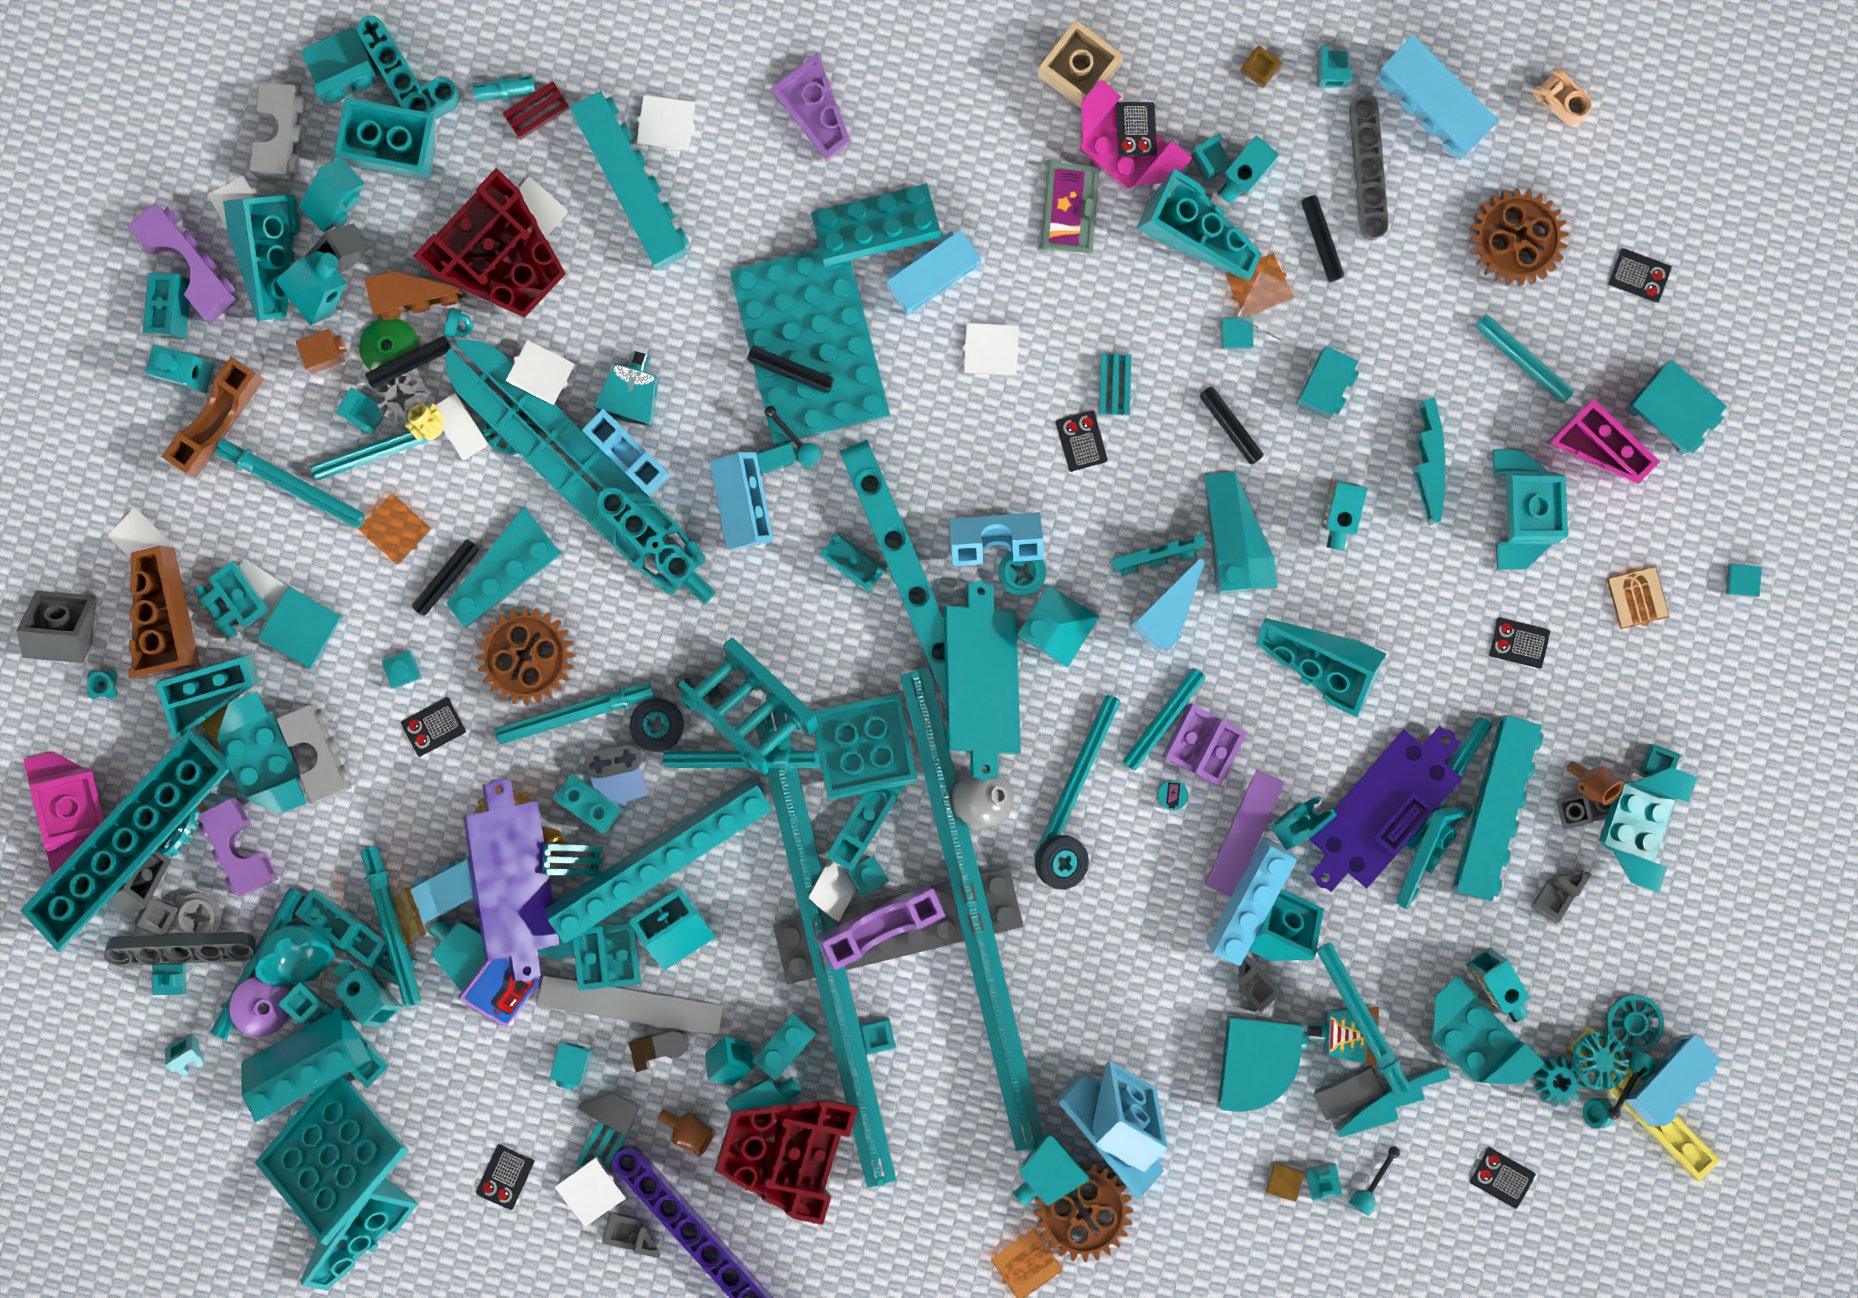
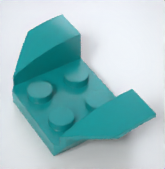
M1494 449V477H1506L1508 541L1496 543L1497 570L1527 569L1553 544H1557L1568 537L1566 476L1554 471H1548L1522 449Z
M257 691L229 702L217 740L241 794L245 796V799L277 814H282L307 804L297 781L301 778V770L291 748L287 746L277 722V716L272 711L266 712Z
M1669 767L1640 780L1624 782V789L1620 796L1611 802L1599 842L1608 850L1613 851L1632 884L1657 893L1660 892L1668 867L1656 863L1655 859L1674 802H1690L1697 780L1696 776Z
M1456 975L1435 996L1433 1029L1429 1038L1474 1082L1524 1084L1545 1062L1526 1043L1521 1042L1476 997L1477 994Z

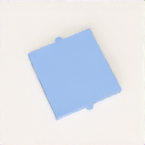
M629 749L625 750V756L616 758V763H627L628 767H631L632 761L637 760L636 754H630ZM596 756L595 762L591 763V768L597 769L598 773H602V767L612 765L611 759L600 760V757ZM640 767L633 772L604 778L590 776L592 786L615 803L623 806L627 804V801L648 795Z

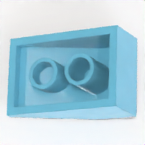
M1201 558L1131 625L1156 652L1162 648L1165 651L1169 650L1181 638L1178 632L1184 626L1205 563Z
M1109 1060L1105 1064L1093 1120L1095 1143L1102 1151L1115 1155L1126 1165L1134 1166L1145 1172L1168 1149L1157 1089L1155 1086Z

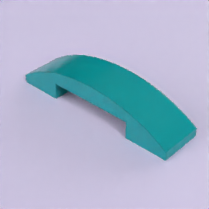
M905 785L864 793L827 853L826 858L852 873Z
M301 981L278 1004L299 1025L303 1024L304 1026L335 1010L327 1001ZM356 1029L371 1061L350 1073L368 1088L390 1065Z

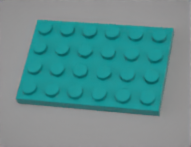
M820 248L730 270L749 350L752 346H756L831 376L834 379L830 392L825 393L753 364L764 410L767 406L775 407L776 414L799 440L890 417L851 260L824 266ZM767 417L773 445L776 446L786 441L787 443L792 442L772 418Z

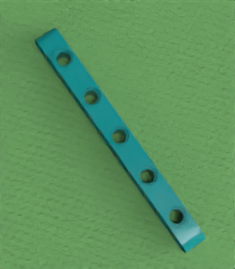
M866 439L839 452L946 703L945 660H937L932 655V649L935 645L945 644L944 618L871 446ZM871 477L878 481L879 486L876 491L868 493L861 486L866 478ZM890 533L899 534L902 537L901 545L894 549L889 548L885 544L887 535ZM920 588L926 593L924 602L921 604L910 602L908 595L912 589Z

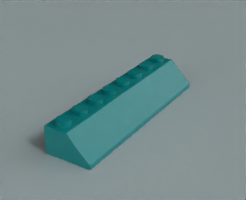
M188 730L20 909L57 952H61L226 776L230 768L225 756L207 737Z

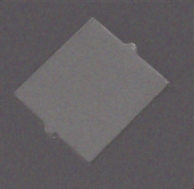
M1261 271L1237 318L1256 327L1257 332L1263 331L1282 341L1305 294L1287 285L1286 280L1280 281Z

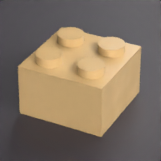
M1075 19L1039 66L1038 77L1081 109V102L1100 79L1106 84L1120 68L1124 55Z

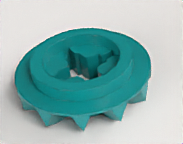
M1011 551L1002 558L998 568L1001 585L1009 593L1022 597L1034 594L1042 587L1046 579V566L1043 559L1013 562V554ZM1029 561L1030 564L1028 565L1027 572L1034 580L1023 577L1017 584L1014 583L1017 573L1011 567V564L1021 568Z

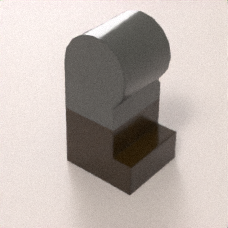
M676 1029L633 1039L628 1042L635 1072L648 1070L650 1068L649 1060L664 1056L669 1058L682 1056L689 1046L687 1035L683 1031Z

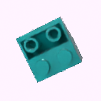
M684 886L629 920V923L646 949L664 970L716 938Z

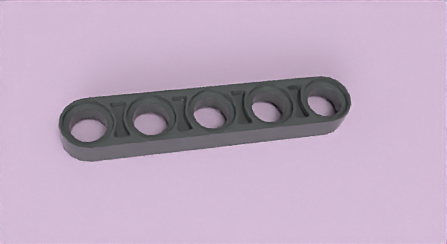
M1361 93L1353 99L1349 109L1358 219L1361 235L1367 240L1375 241L1384 236L1389 225L1379 105L1377 99L1372 94ZM1358 101H1368L1372 106V112L1369 115L1359 114L1356 110V103ZM1362 130L1371 131L1375 137L1374 142L1370 145L1362 144L1358 138L1359 132ZM1363 160H1373L1377 165V171L1371 175L1364 173L1361 169V162ZM1366 189H1374L1379 193L1380 198L1376 204H1369L1364 200L1363 193ZM1371 218L1378 219L1382 224L1381 232L1377 234L1370 233L1366 228L1367 220Z
M246 932L112 937L106 943L104 959L116 966L246 961L254 955L256 939ZM234 945H244L248 948H239ZM204 946H212V947H215V948H217V949H208V948H205ZM173 947H181V948H184V949H186V950H185V951L177 950V949H174ZM144 948L153 949L156 952H149L144 950ZM113 950H121L126 953H118Z

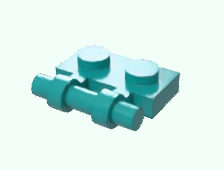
M231 561L208 578L214 587L212 591L208 592L204 584L199 585L193 590L199 598L198 604L202 610L208 611L215 621L213 623L214 627L218 632L222 631L227 640L234 638L238 634L232 626L236 620L242 628H247L270 611L236 561ZM220 598L223 599L230 609L226 614L222 612L216 603Z

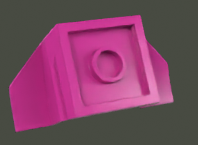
M1100 79L1081 102L1082 139L1080 151L1124 189L1162 183L1172 169L1181 172L1192 157L1173 140L1166 143L1157 134V156L1118 155L1116 103L1122 96Z
M55 752L26 758L23 761L44 847L53 875L104 821L92 771Z

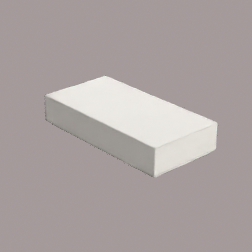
M457 393L452 394L435 405L445 417V420L441 422L443 430L462 460L469 458L489 445Z

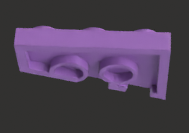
M817 52L772 87L771 92L825 160L828 161L849 145L850 139Z

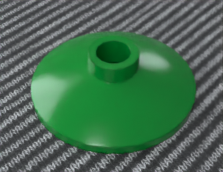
M381 318L372 322L364 330L359 342L361 359L370 371L420 347L419 339L414 329L398 318L384 321ZM389 340L392 342V347L390 350L385 351L382 348V344Z

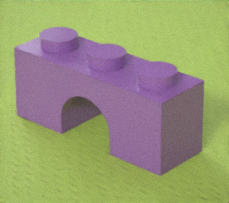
M230 798L199 815L201 820L198 824L199 829L206 839H210L214 850H212L213 857L219 866L224 867L228 875L225 880L233 894L237 893L238 897L247 896L278 880L266 852L257 853L247 858L242 856L236 848L237 835L243 829L252 825L239 798Z

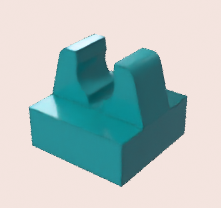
M186 963L152 965V995L186 994Z
M192 1033L165 1048V1065L172 1073L177 1071L183 1076L188 1075L189 1067L187 1064L190 1062H195L199 1068L203 1066V1056L198 1046V1040Z
M1335 1163L1305 1169L1312 1201L1343 1195Z

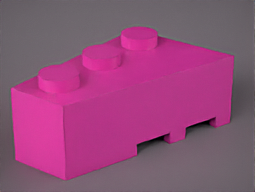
M1589 399L1546 443L1633 484H1639L1660 463L1647 448L1595 399Z

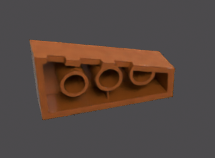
M156 546L132 552L130 593H133L132 609H130L132 640H129V653L132 654L128 679H145L199 666L200 662L175 548Z

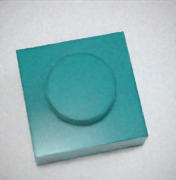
M411 650L381 661L391 689H397L422 679Z
M873 855L858 864L852 873L850 871L846 872L862 898L890 881Z

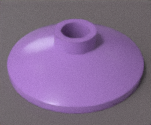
M256 976L244 980L236 987L230 998L229 1013L233 1023L240 1031L250 1036L262 1037L278 1031L289 1018V1014L278 1005L289 994V991L285 986L264 983ZM261 1003H267L268 1005L264 1013H259L257 1010L258 1005Z

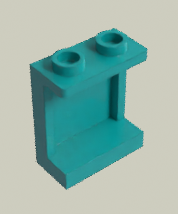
M1671 359L1657 370L1625 410L1633 417L1640 415L1678 447L1676 451L1678 454L1683 455L1689 451L1694 453L1704 443L1705 439L1702 436L1708 429L1714 430L1724 419L1721 413L1727 405Z

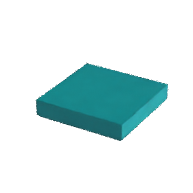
M288 586L258 639L307 668L312 669L343 617Z

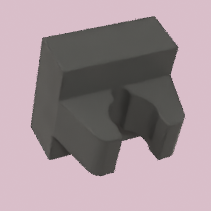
M152 896L147 907L139 911L134 923L154 933L165 935L178 908L173 904Z

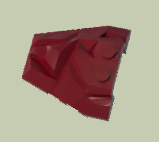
M495 168L475 189L476 193L436 235L433 234L421 246L413 257L436 278L525 318L566 273L548 240L545 239L540 230L537 220L525 203L519 188L500 170Z
M826 1099L732 1110L714 1170L743 1189L750 1190L760 1196L766 1203L775 1205L791 1218L823 1225L832 1197L826 1189L840 1137H850L858 1107Z

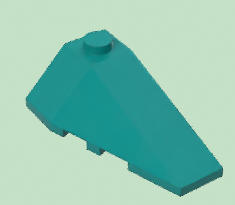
M1172 169L1148 201L1136 229L1169 247L1247 281L1251 280L1262 253L1239 227L1232 225L1223 215L1224 210L1219 205H1214L1206 196V190L1198 182L1176 169Z
M295 194L223 201L228 235L256 320L286 318L289 298L277 284L276 279L290 267V262H294L293 241L294 235L298 234L299 228Z
M1235 471L1205 474L1217 594L1278 588L1274 556Z
M1265 618L1256 642L1259 647L1282 666H1290L1301 675L1300 680L1307 686L1312 684L1324 694L1322 699L1327 703L1355 717L1359 716L1387 655L1358 640Z
M385 1177L328 1245L317 1242L300 1280L301 1285L328 1290L355 1267V1260L367 1250L369 1252L374 1251L379 1246L378 1240L389 1231L392 1234L395 1233L404 1224L416 1207V1200Z

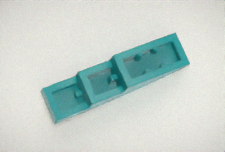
M1435 397L1423 400L1418 404L1426 430L1415 436L1423 464L1412 468L1429 526L1441 522L1445 496L1446 457L1443 429Z
M312 889L295 914L340 949L347 950L366 966L374 968L392 983L398 985L384 936L328 897ZM409 955L410 962L413 968L418 960Z
M1439 1064L1406 1077L1411 1089L1402 1095L1396 1096L1390 1086L1385 1088V1094L1355 1109L1334 1127L1335 1133L1342 1138L1398 1121L1399 1117L1396 1108L1425 1100L1422 1087L1451 1079L1447 1066Z

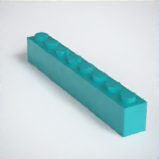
M749 777L544 909L546 916L563 943L566 944L773 809L752 777Z

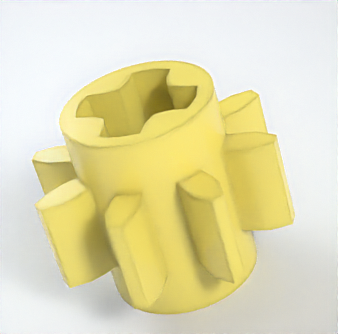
M420 403L412 407L408 412L407 419L410 422L406 423L405 426L418 441L423 437L426 440H433L443 431V424L441 422L445 420V417L433 403L428 407Z

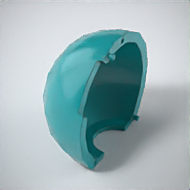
M301 924L284 926L272 932L260 944L255 955L256 977L264 983L275 986H292L300 981L302 983L310 980L314 981L335 959V953L329 940L313 927Z

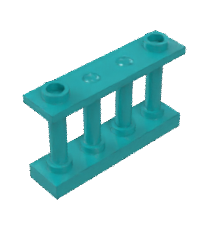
M731 637L723 644L726 654L725 662L694 689L683 680L678 683L681 692L679 698L686 708L690 711L695 709L743 755L742 759L750 769L755 770L757 768L765 775L769 770L764 757L795 729L800 730L802 728L810 735L818 728L816 715L740 643ZM733 670H740L746 676V681L713 709L702 699L703 696ZM760 689L767 695L766 701L735 729L722 718L753 690L758 691ZM782 709L788 715V720L757 748H754L743 738L773 710L778 711Z

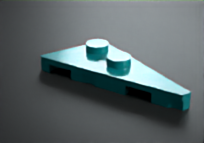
M1465 804L1435 810L1429 816L1426 822V827L1428 828L1424 837L1416 845V856L1396 900V904L1404 909L1409 908L1421 891L1417 887L1425 871L1430 874L1433 873L1447 848L1457 836L1454 826L1461 817L1469 818L1473 809Z

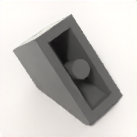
M352 223L326 231L305 256L318 251L324 254H333L339 261L336 270L340 274L355 265L368 251L369 247L355 224Z
M156 849L107 903L125 917L146 908L171 859L160 854Z

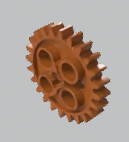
M1515 188L1512 192V197H1510L1507 190H1503L1500 194V199L1495 195L1489 199L1491 206L1484 203L1480 207L1484 214L1476 213L1473 219L1479 224H1473L1469 230L1477 235L1471 237L1468 242L1477 244V247L1470 253L1471 255L1480 254L1481 258L1477 261L1476 265H1487L1484 275L1492 271L1495 272L1494 282H1497L1503 276L1505 277L1506 286H1509L1516 279L1518 287H1521L1525 283V278L1530 285H1533L1537 281L1536 275L1541 280H1544L1548 276L1546 270L1553 272L1557 269L1553 261L1561 262L1564 259L1563 255L1558 251H1564L1568 248V245L1561 242V240L1566 238L1569 233L1560 231V228L1567 222L1566 220L1557 221L1556 217L1560 214L1561 210H1550L1553 200L1545 204L1541 202L1543 193H1540L1534 199L1532 198L1531 189H1528L1521 196L1519 188ZM1506 211L1514 212L1517 215V224L1507 221ZM1495 224H1498L1503 230L1496 229ZM1533 225L1541 226L1545 231V236L1540 238L1534 235ZM1517 232L1522 234L1520 237L1522 241L1520 243L1515 241L1517 237L1515 234ZM1492 238H1500L1504 242V250L1495 249L1492 245ZM1534 245L1541 246L1542 251H1539ZM1520 251H1525L1531 256V264L1521 262L1519 259Z
M527 607L522 608L521 615H518L517 611L512 608L510 609L511 618L508 619L505 615L499 614L501 621L499 625L491 621L489 622L493 629L492 633L484 631L481 633L488 640L486 643L477 644L478 647L484 649V654L477 655L476 659L483 660L485 663L478 668V671L488 673L482 680L483 683L494 682L490 689L492 693L500 689L502 690L500 699L505 700L511 694L512 704H517L520 697L523 698L524 705H530L531 697H534L535 701L541 704L542 694L552 699L553 693L551 689L555 688L562 691L563 688L559 681L561 679L570 681L565 671L566 669H575L573 665L568 663V659L576 657V654L568 652L567 648L575 643L574 641L564 640L570 632L567 629L558 630L562 623L561 620L550 623L551 613L547 612L543 618H540L541 611L538 608H535L532 615H530ZM523 627L527 631V639L522 644H517L513 639V634L516 629ZM539 632L540 638L529 652L530 656L533 657L531 662L525 661L521 666L517 679L512 680L514 672H516L523 661V658L520 656L521 651L527 652L530 649L535 634ZM545 642H551L554 646V653L551 657L544 659L540 655V647ZM509 654L513 660L510 669L503 671L499 667V659L502 655ZM535 668L539 673V680L536 684L529 685L525 681V674L528 670Z
M1080 1160L1079 1164L1088 1173L1090 1178L1086 1183L1095 1184L1097 1190L1091 1197L1081 1195L1080 1189L1082 1185L1074 1189L1082 1205L1085 1208L1090 1207L1088 1213L1098 1228L1099 1234L1095 1235L1082 1214L1077 1216L1079 1213L1078 1207L1069 1193L1060 1198L1066 1199L1071 1203V1207L1067 1212L1058 1213L1054 1210L1055 1202L1047 1206L1040 1197H1035V1202L1042 1205V1208L1035 1209L1034 1215L1043 1217V1219L1035 1224L1037 1228H1046L1040 1236L1042 1240L1052 1238L1048 1245L1050 1249L1059 1245L1060 1257L1069 1251L1071 1261H1074L1078 1254H1082L1083 1261L1086 1263L1088 1255L1092 1253L1097 1261L1100 1260L1099 1251L1101 1250L1111 1255L1109 1248L1111 1244L1120 1248L1121 1245L1117 1237L1118 1235L1128 1237V1233L1123 1229V1225L1129 1226L1133 1222L1125 1217V1215L1133 1213L1134 1209L1125 1205V1203L1132 1199L1131 1195H1121L1127 1187L1126 1184H1115L1119 1177L1117 1173L1108 1177L1107 1166H1104L1099 1172L1097 1171L1095 1161L1087 1169L1083 1160ZM1108 1209L1113 1212V1217L1108 1223H1100L1096 1220L1097 1213L1100 1210ZM1074 1226H1084L1087 1229L1085 1237L1082 1239L1072 1238L1070 1232Z

